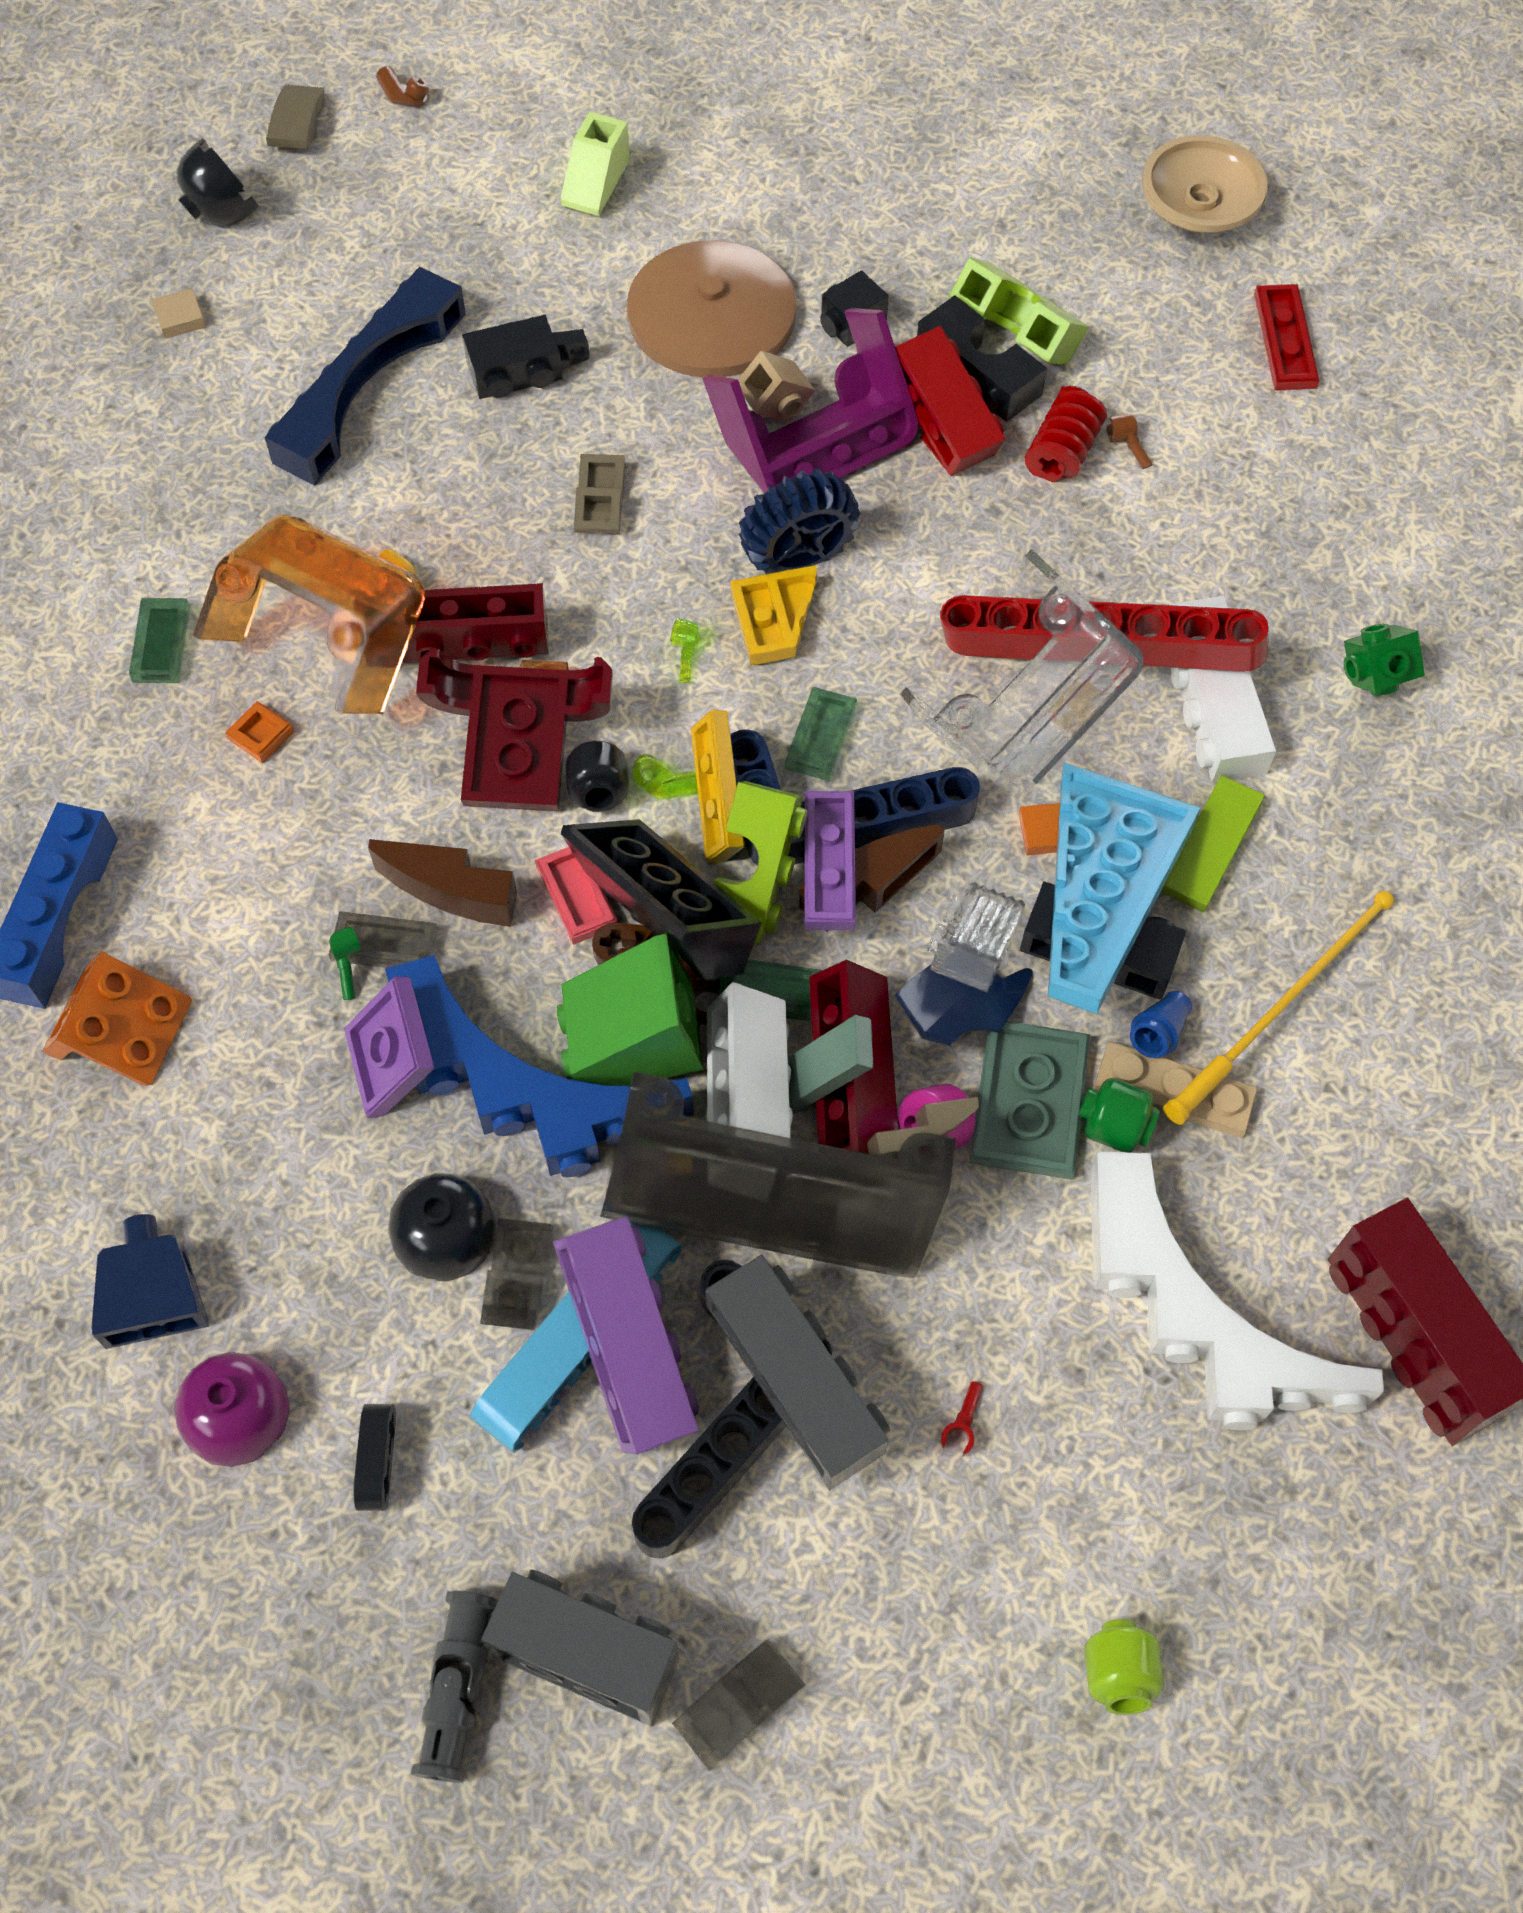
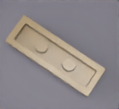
M1108 1041L1094 1089L1099 1090L1102 1083L1108 1078H1117L1149 1091L1154 1098L1153 1107L1160 1109V1113L1165 1114L1163 1110L1164 1105L1170 1099H1175L1202 1070L1162 1057L1149 1058L1140 1054L1136 1049ZM1225 1077L1189 1114L1187 1121L1243 1138L1257 1087Z

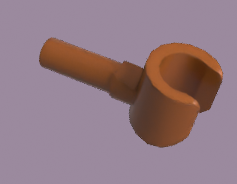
M1121 414L1110 416L1111 424L1107 425L1106 430L1111 443L1126 441L1128 448L1131 449L1142 469L1152 466L1153 463L1139 443L1137 422L1134 415Z

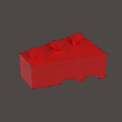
M939 326L897 345L895 349L914 405L918 423L925 432L920 438L948 474L953 476L994 456L1006 439L1002 423L994 413L989 411L982 398V391L978 381L973 376H969L960 360V352L956 343L952 339L947 338L942 327Z

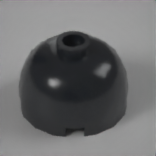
M201 138L189 148L181 158L177 168V183L184 195L178 200L195 220L202 215L214 225H232L243 220L259 207L252 196L246 201L241 197L239 192H245L243 184L214 149L208 146L204 138Z
M434 1173L416 1179L400 1192L390 1211L388 1234L396 1258L410 1273L426 1279L449 1282L469 1275L486 1260L490 1247L494 1242L496 1221L489 1200L472 1181L456 1174Z

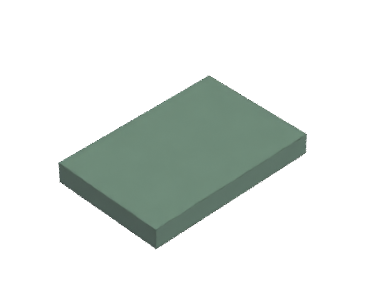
M1010 1021L1005 1023L999 1033L987 1031L978 1095L979 1108L976 1110L970 1164L1073 1180L1081 1121L1078 1113L1083 1102L1090 1034Z

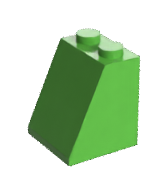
M667 933L657 935L561 984L563 1004L557 1005V1017L562 1033L567 1034L568 1049H563L561 1052L562 1065L567 1079L604 1086H632L704 1070L692 979Z

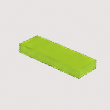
M1221 775L1201 811L1197 823L1161 893L1204 913L1259 810L1265 795Z

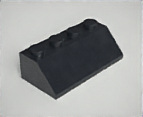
M636 819L563 825L561 835L585 873L602 887V891L607 896L614 898L631 913V917L636 922L643 924L655 936L667 933L678 956L691 967L695 975L705 980H717L723 977L743 975L762 922L643 821Z

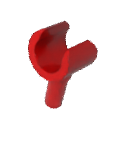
M975 1381L970 1382L955 1422L947 1425L941 1434L940 1442L943 1449L947 1441V1435L954 1430L962 1431L968 1439V1444L964 1449L962 1457L967 1455L972 1449L974 1434L971 1430V1425L983 1389L982 1384Z

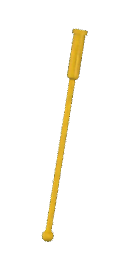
M1389 891L1378 892L1374 897V904L1224 1056L1217 1055L1175 1099H1170L1164 1105L1163 1110L1166 1116L1176 1124H1184L1189 1119V1114L1232 1071V1062L1381 910H1387L1393 906V895Z

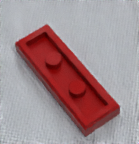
M1298 284L1256 285L1254 296L1274 391L1317 389L1320 380Z

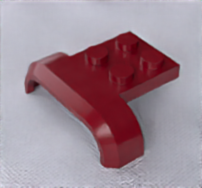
M432 648L419 660L416 688L418 698L426 705L437 710L469 716L461 790L463 806L559 811L567 721L595 720L609 713L613 670L602 657H595L594 665L586 669L560 670L463 664L445 657L438 648Z

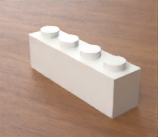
M1224 596L1170 604L1175 606L1228 608ZM1195 636L1190 639L1200 640L1206 637ZM1171 667L1173 686L1175 689H1182L1185 697L1183 704L1185 724L1188 728H1195L1198 738L1196 742L1198 764L1201 768L1207 767L1211 782H1218L1221 775L1232 780L1267 775L1276 754V748L1250 672Z
M732 982L707 1008L708 1182L764 1199L778 1185L789 1178L794 1167V1154L791 1152L790 1138L793 1112L789 1107L791 1068L788 1065L787 1040L790 1029L788 1023H786L785 1000Z

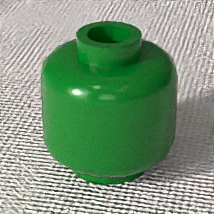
M1108 1078L1102 1083L1099 1090L1091 1087L1088 1088L1078 1116L1087 1119L1085 1125L1087 1138L1120 1152L1130 1153L1138 1145L1142 1147L1147 1146L1156 1126L1160 1109L1153 1107L1154 1098L1149 1091L1117 1078Z

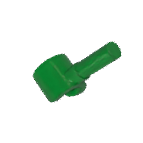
M346 927L334 932L330 937L329 944L336 959L337 968H339L343 1000L356 999L352 966L348 957L361 952L362 948L354 929Z

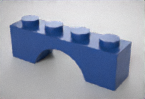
M57 802L0 929V999L46 1009L65 964L63 943L71 908L77 896L87 884L92 881H101L118 841L104 812Z

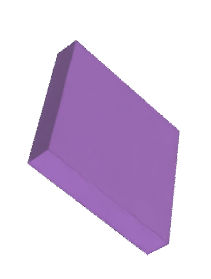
M395 976L344 1028L367 1118L385 1116L434 1069L411 979L409 977Z

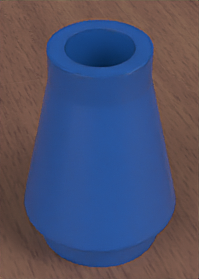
M1171 991L1163 999L1135 1016L1131 1022L1130 1040L1133 1047L1140 1054L1149 1058H1159L1171 1054L1177 1047L1186 1019L1192 1011L1191 1000L1182 992Z

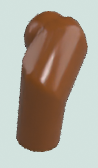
M384 66L376 73L378 83L392 103L418 107L427 101L426 94L429 91V86L424 79L419 78L417 82L414 76L408 80L407 84H403L390 66Z

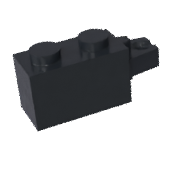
M546 314L462 334L466 362L479 400L488 397L502 398L513 391L530 387H547L552 382L562 380V370L590 358L589 344L584 330L552 332Z

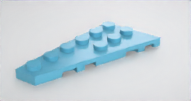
M1067 763L1063 764L1048 997L1098 1014L1197 823L1200 807Z

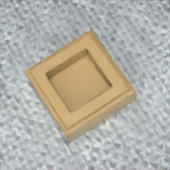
M193 288L151 299L165 339L206 328Z

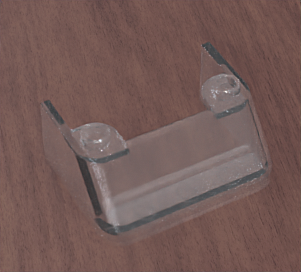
M1030 549L1025 557L1055 584L1043 598L1039 607V619L1042 625L1054 635L989 706L973 694H961L952 698L937 713L909 688L905 687L900 692V695L927 728L1001 789L1010 794H1022L1031 790L1138 677L1143 667L1141 650L1032 549Z

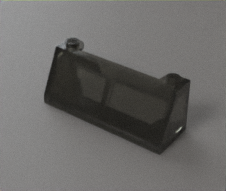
M633 1072L618 1121L600 1217L615 1220L628 1216L629 1222L632 1224L886 1275L914 1279L918 1274L950 1191L956 1138L920 1132L911 1135L904 1141L899 1150L898 1160L682 1116L684 1108L683 1096L673 1082L662 1077Z

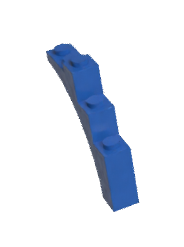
M435 955L385 968L388 983L395 976L409 977L412 982L434 1069L416 1085L419 1094L426 1092L432 1095L448 1094L459 1087V1083L469 1081L484 1135L492 1132L497 1136L512 1135L522 1130L525 1123L534 1121L550 1176L561 1173L563 1177H575L589 1171L592 1167L591 1164L600 1162L597 1142L606 1140L608 1144L623 1143L632 1139L638 1130L656 1126L659 1130H667V1127H670V1123H684L687 1116L694 1115L693 1095L687 1078L652 1085L604 1086L565 1079L528 1065L496 1045L466 1016L447 988Z

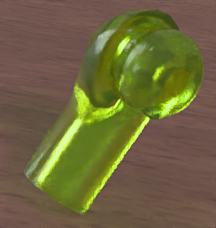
M643 754L635 759L632 767L633 777L654 798L664 800L698 794L695 771L673 774L650 754Z

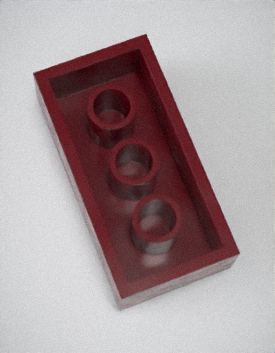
M1406 1197L1353 1225L1327 1259L1331 1264L1329 1267L1330 1276L1336 1287L1343 1294L1350 1293L1361 1309L1360 1320L1367 1334L1375 1341L1381 1340L1392 1356L1391 1367L1396 1378L1404 1387L1408 1389L1413 1388L1424 1404L1423 1416L1430 1429L1439 1437L1445 1436L1453 1447L1503 1419L1523 1403L1522 1361L1410 1199Z

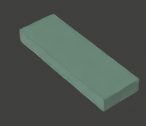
M854 1015L788 1057V1065L791 1068L789 1107L792 1109L793 1115L873 1068L871 1019Z

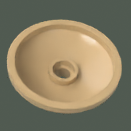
M1207 135L1184 136L1161 145L1148 158L1142 176L1144 196L1156 213L1177 227L1200 233L1227 231L1247 223L1262 208L1268 189L1266 173L1253 154L1232 141Z

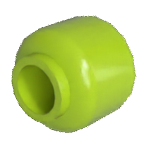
M1117 1619L1104 1623L1102 1630L1093 1634L1084 1645L1088 1688L1092 1698L1105 1705V1709L1108 1712L1116 1715H1135L1143 1713L1152 1707V1701L1156 1700L1164 1690L1159 1643L1156 1637L1147 1630L1137 1628L1133 1621Z

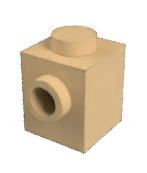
M760 351L738 379L744 398L756 414L783 422L790 421L798 415L806 401L815 391L794 361L764 351Z

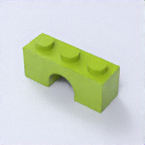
M969 257L948 296L951 298L956 295L985 319L991 320L1016 334V342L1048 363L1066 365L1071 360L1089 329L1088 325L999 267L984 260Z
M743 781L737 784L726 831L742 835L754 844L759 856L758 867L755 874L748 881H737L726 877H719L714 879L713 882L762 922L755 943L759 944L766 940L768 933L775 935L778 929L783 906L777 905L776 900L780 885L787 887L790 882L795 858L788 856L792 838H800L807 817V809L800 807L803 799L801 795Z

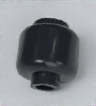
M589 741L580 744L568 755L565 767L567 791L570 799L578 807L592 812H604L622 803L629 789L628 765L623 751L616 745L606 741Z

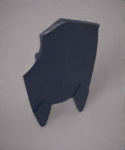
M981 936L958 946L952 952L929 965L907 982L895 994V997L922 1039L952 1047L961 1037L974 1031L987 1030L999 1033L1021 1000L1030 981L1032 970L1024 968L1003 979L991 968L978 961L986 943V938Z

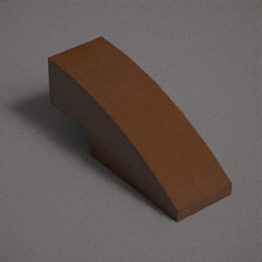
M938 824L910 829L877 839L855 849V906L861 901L876 913L941 853L945 830ZM804 883L800 886L799 908L804 911Z
M369 840L368 850L375 870L398 888L420 901L450 914L482 923L511 927L517 897L513 871L471 867L468 850L463 848Z

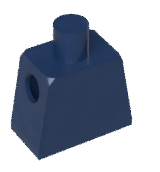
M139 1214L126 1218L123 1221L125 1244L104 1248L97 1255L92 1316V1335L105 1349L209 1327L208 1317L187 1251L176 1235L158 1237L157 1221L153 1215Z

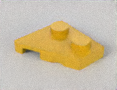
M816 565L730 581V593L750 666L796 657L817 583Z

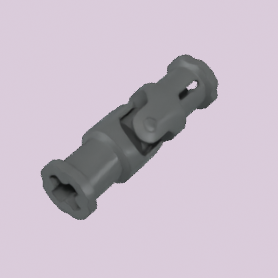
M453 1590L448 1591L445 1601L450 1605L444 1638L436 1644L430 1680V1698H428L424 1706L421 1722L426 1725L419 1763L412 1765L411 1775L444 1782L464 1783L465 1773L460 1770L467 1732L474 1730L476 1715L473 1703L476 1702L480 1692L488 1656V1650L483 1647L484 1644L481 1638L488 1625L489 1614L495 1610L498 1600L475 1592ZM458 1662H467L471 1667V1673L459 1672L456 1668L449 1666Z

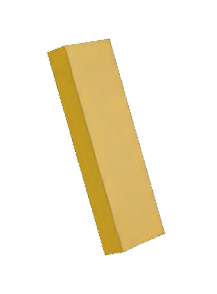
M712 709L692 726L690 731L705 860H707V863L725 862L744 848L742 835L726 831L737 788L728 712L726 710Z

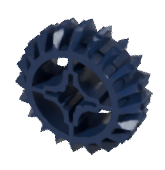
M818 468L809 475L801 470L796 477L789 479L784 476L781 483L775 486L769 484V490L765 494L754 496L755 504L744 509L745 517L738 522L741 528L739 533L741 545L750 562L755 565L757 570H763L766 574L813 566L823 561H828L829 557L834 553L843 552V544L854 539L853 532L860 526L858 518L861 513L850 486L845 484L842 477H836L833 471L823 474Z

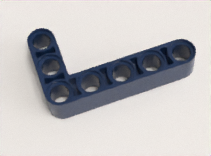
M749 729L733 732L730 737L736 786L738 782L748 781L781 790L769 749L763 736ZM743 758H748V759H752L753 761H750V762H741V761H738V760L743 759ZM951 767L850 790L854 791L855 849L877 839L910 829L938 824L941 828L947 830L969 823L974 818L980 792L979 779L969 769ZM949 796H959L964 800H953ZM804 801L801 803V808H804ZM912 806L917 808L918 810L908 811L904 810L902 807ZM868 817L872 819V821L862 822L858 821L855 818ZM804 829L800 838H792L788 856L795 858L794 865L804 863ZM744 837L752 862L758 866L759 856L757 849L748 838Z

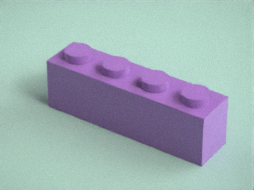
M628 1216L554 1240L553 1244L622 1453L640 1454L698 1431L694 1416L699 1414L697 1399L689 1384H683L677 1366V1363L681 1361L680 1348L673 1333L670 1330H665L659 1310L663 1309L662 1294L656 1281L647 1276L641 1258L646 1255V1248L637 1226H631Z

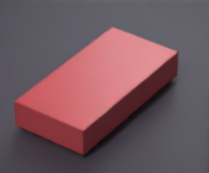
M569 847L535 860L536 868L573 945L594 937L595 932L608 923H618L609 901L602 891V887L585 873Z

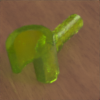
M677 618L672 628L670 643L682 647L679 683H690L692 657L700 641L699 629L696 623Z

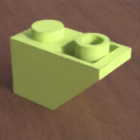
M589 111L573 139L561 195V206L596 216L601 214L630 162L628 122Z

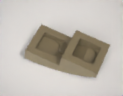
M287 84L283 86L270 118L266 137L267 146L308 149L317 132L316 117L325 103L324 87Z
M580 454L574 532L619 534L626 467L625 455Z
M978 1097L925 1104L915 1114L917 1127L875 1133L867 1142L870 1164L909 1155L941 1140L959 1127L979 1108Z

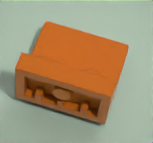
M101 951L85 966L42 1052L62 1060L73 1051L140 1085L148 1086L153 1082L192 999L175 988Z

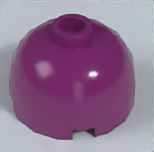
M227 1352L210 1356L191 1369L179 1386L174 1411L178 1432L193 1453L210 1464L235 1467L254 1462L264 1455L263 1452L268 1450L276 1439L277 1441L279 1440L286 1428L290 1406L287 1388L271 1366L250 1354Z

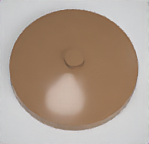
M696 241L662 252L650 260L638 272L628 292L627 316L631 334L638 346L647 356L663 367L694 377H706L708 375L729 377L742 374L760 351L776 355L784 347L792 334L795 324L796 298L793 286L786 273L765 254L748 246L728 241Z

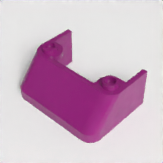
M850 308L844 311L858 353L843 360L836 369L834 383L839 400L770 434L764 419L759 414L748 409L738 379L708 375L702 378L726 445L764 494L769 490V484L775 486L781 483L784 476L789 479L796 477L801 470L809 475L813 470L819 468L823 474L833 471L836 477L841 478L908 445L914 439L918 430V418L883 310Z

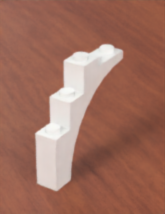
M1097 1151L1090 1168L1094 1289H1108V1294L1116 1298H1133L1139 1296L1141 1291L1148 1292L1150 1353L1165 1354V1360L1172 1363H1191L1199 1359L1198 1355H1204L1208 1420H1223L1224 1428L1230 1430L1254 1429L1258 1426L1257 1422H1263L1274 1410L1273 1401H1277L1279 1409L1288 1411L1309 1409L1312 1407V1402L1332 1403L1333 1410L1340 1413H1357L1367 1410V1405H1371L1384 1392L1382 1370L1337 1364L1295 1350L1256 1329L1223 1303L1191 1267L1170 1232L1156 1193L1151 1154Z

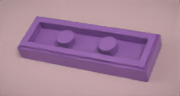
M805 791L804 809H807V817L804 825V930H855L854 791Z

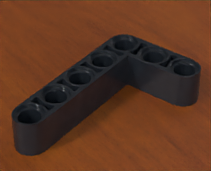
M723 1259L713 1262L706 1267L701 1276L702 1305L707 1314L714 1320L715 1318L706 1306V1289L742 1267L732 1260ZM825 1339L822 1343L832 1356L830 1343ZM754 1377L637 1506L633 1513L631 1524L636 1545L644 1554L652 1558L661 1559L675 1553L786 1428L777 1412H765L757 1406L755 1401L764 1392ZM736 1432L744 1435L748 1439L749 1445L742 1453L728 1454L718 1445L720 1439L727 1433ZM703 1474L710 1479L712 1487L703 1496L691 1497L683 1492L681 1484L689 1475ZM655 1516H665L674 1524L672 1533L667 1538L659 1541L646 1537L643 1533V1527L646 1522Z

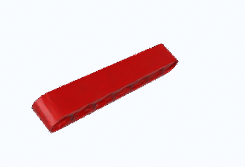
M961 595L947 600L940 611L941 624L948 647L955 653L965 656L1243 672L1253 671L1261 667L1266 662L1268 656V621L1263 614L1251 609ZM962 624H969L965 627H958ZM1010 626H1014V627H1015V628H1013V629L1004 630V628H1006V627H1010ZM1053 629H1063L1058 632H1049ZM1101 631H1107V632H1109V633L1103 634V635H1098V634H1096V633L1101 632ZM1146 634H1157L1154 637H1144ZM1195 636L1206 637L1200 640L1190 639ZM1241 639H1252V640H1254V641H1252V642H1246V643H1245V642H1240L1239 640H1241Z

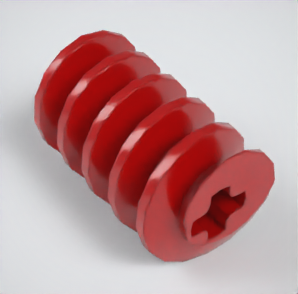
M1071 385L1061 387L1058 396H1056L1051 409H1049L1038 430V434H1036L1031 447H1029L1024 456L1025 465L1029 472L1050 482H1057L1061 478L1071 479L1077 476L1081 469V464L1088 455L1087 451H1090L1094 444V439L1098 436L1101 426L1107 419V409L1103 403L1080 387Z

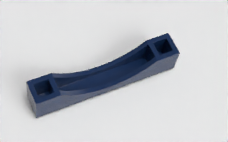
M420 266L407 280H404L399 285L397 292L387 303L375 311L372 319L358 335H354L349 340L346 348L338 357L324 367L321 375L309 389L297 397L289 411L270 427L264 438L272 464L315 486L341 457L340 437L343 421L352 400L360 389L380 369L392 361L421 347L440 343L448 336L466 315L462 286Z

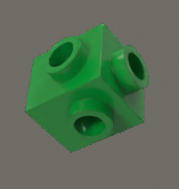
M1375 624L1361 629L1360 636L1344 641L1346 657L1344 658L1343 665L1346 676L1353 686L1369 690L1372 695H1386L1399 690V684L1425 676L1417 630L1397 625Z

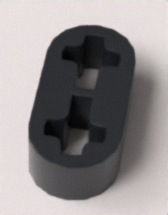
M364 1404L362 1408L354 1476V1507L356 1511L387 1510L396 1426V1412L393 1404Z

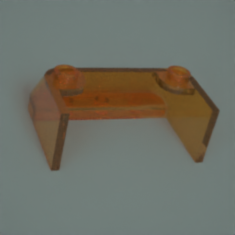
M289 515L273 517L218 562L192 636L200 640L243 642L248 636L265 583L268 580L332 613L326 628V644L334 657L349 664L333 710L341 714H383L424 603L425 591L422 582L415 574L302 518Z

